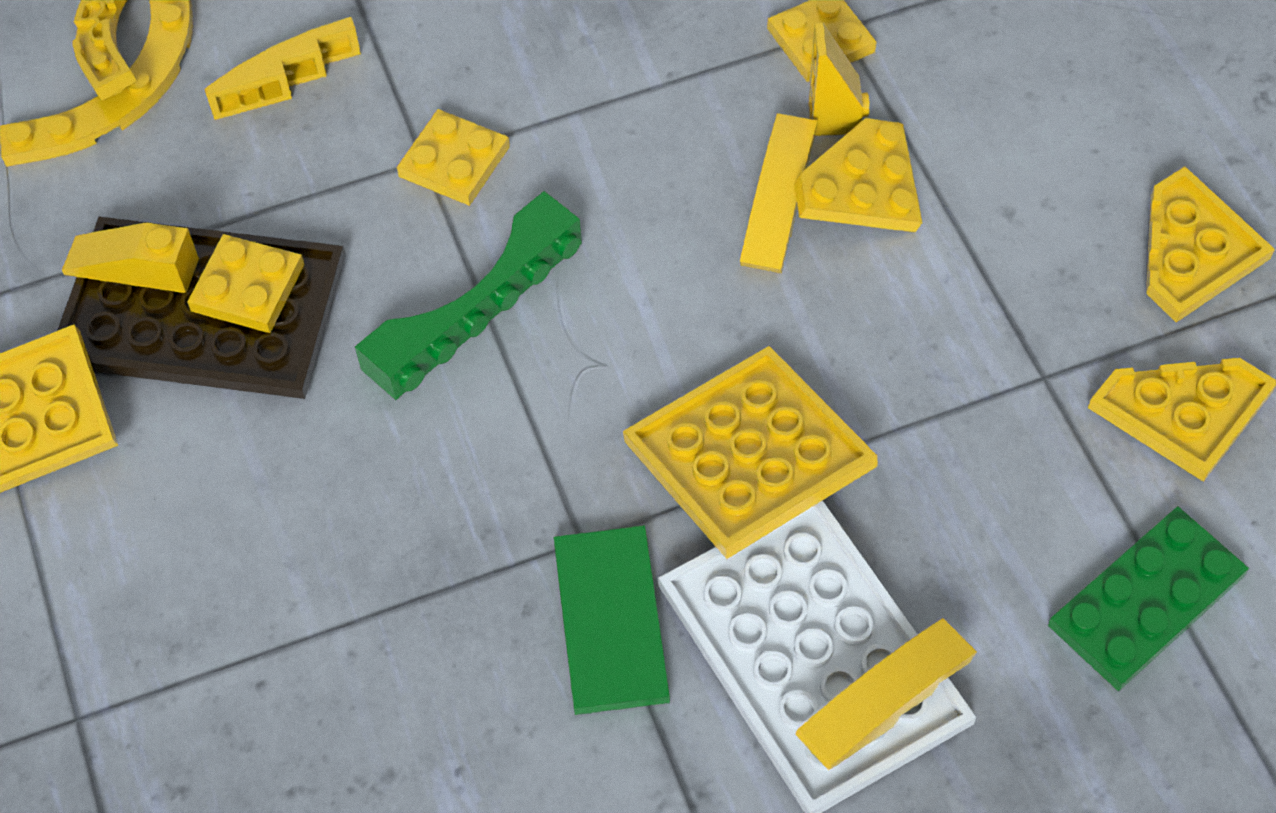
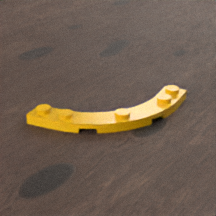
M149 0L151 16L149 32L139 56L130 67L137 82L128 86L123 92L112 95L103 101L97 96L80 106L56 115L0 125L1 157L6 167L47 160L89 148L96 144L95 138L110 132L118 126L121 130H124L148 112L171 87L180 73L179 64L185 50L190 48L193 31L191 0Z
M81 0L74 17V23L77 27L76 38L72 40L75 58L101 101L123 92L128 86L137 82L132 71L120 55L116 41L117 23L127 0Z

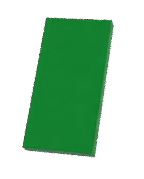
M645 525L553 537L574 715L670 703Z

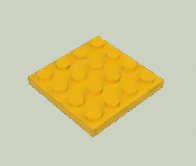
M770 346L623 431L624 442L726 559L878 467L876 453Z

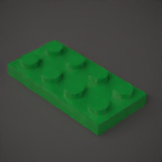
M1177 506L1050 618L1048 627L1119 692L1247 574L1249 567Z

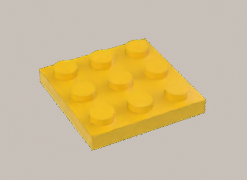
M75 325L0 353V493L119 446L81 332Z

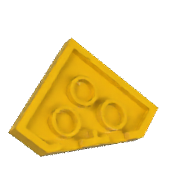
M865 118L801 172L794 183L799 218L907 232H916L923 223L903 123Z
M1185 166L1153 187L1150 196L1146 294L1176 323L1271 259L1275 249Z
M1241 358L1222 359L1220 364L1196 366V362L1159 365L1158 370L1134 372L1133 367L1115 369L1091 398L1088 409L1204 482L1276 388V379Z

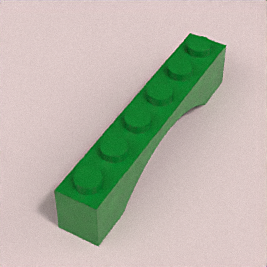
M543 191L514 215L511 234L503 254L493 269L474 288L455 301L433 311L411 317L386 320L354 346L360 369L395 400L405 392L416 389L423 381L425 375L437 365L448 362L455 354L457 348L469 338L480 335L487 327L489 321L501 311H507L512 308L521 294L533 284H540L553 267L563 259H569L577 252L582 244L580 219L547 192Z

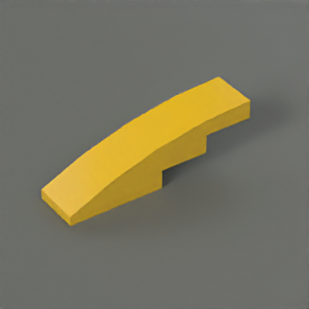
M352 17L311 29L276 44L237 65L204 89L214 120L292 99L290 86L326 77L324 64L360 55L361 52Z
M776 114L739 261L740 266L782 274L788 243L792 236L798 209L794 183L800 173L809 165L818 123L817 120Z
M942 618L903 644L849 685L801 725L795 735L828 770H831L892 729L901 715L930 697L939 683L968 665L977 651Z

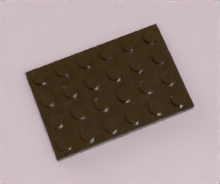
M99 216L93 232L150 222ZM174 226L189 230L199 257L187 293L76 277L57 331L71 325H75L80 330L94 372L305 399L346 254L344 246ZM223 234L302 255L304 266L271 333L194 313L189 308L187 301Z

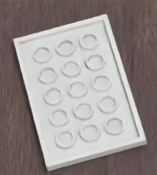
M823 501L728 559L715 547L658 578L659 588L804 813L824 812L975 723L976 716L950 679L947 678L939 683L930 697L901 715L892 729L831 770H828L795 735L801 725L834 697L888 655L918 635Z

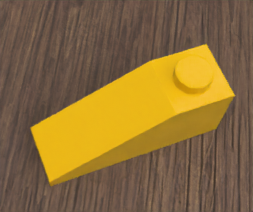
M815 23L808 99L809 118L818 121L815 136L846 135L862 121V117H869L868 92L861 93L858 73L824 23Z
M141 223L76 235L63 265L62 272L68 276L187 293L199 257L187 228Z

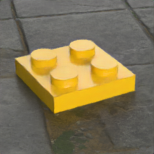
M809 0L767 19V30L806 82L810 81L815 23H824L850 63L875 53L876 40L844 0Z
M437 109L398 164V176L470 206L510 148L509 137Z
M223 234L187 301L189 308L194 313L271 333L304 266L302 255Z

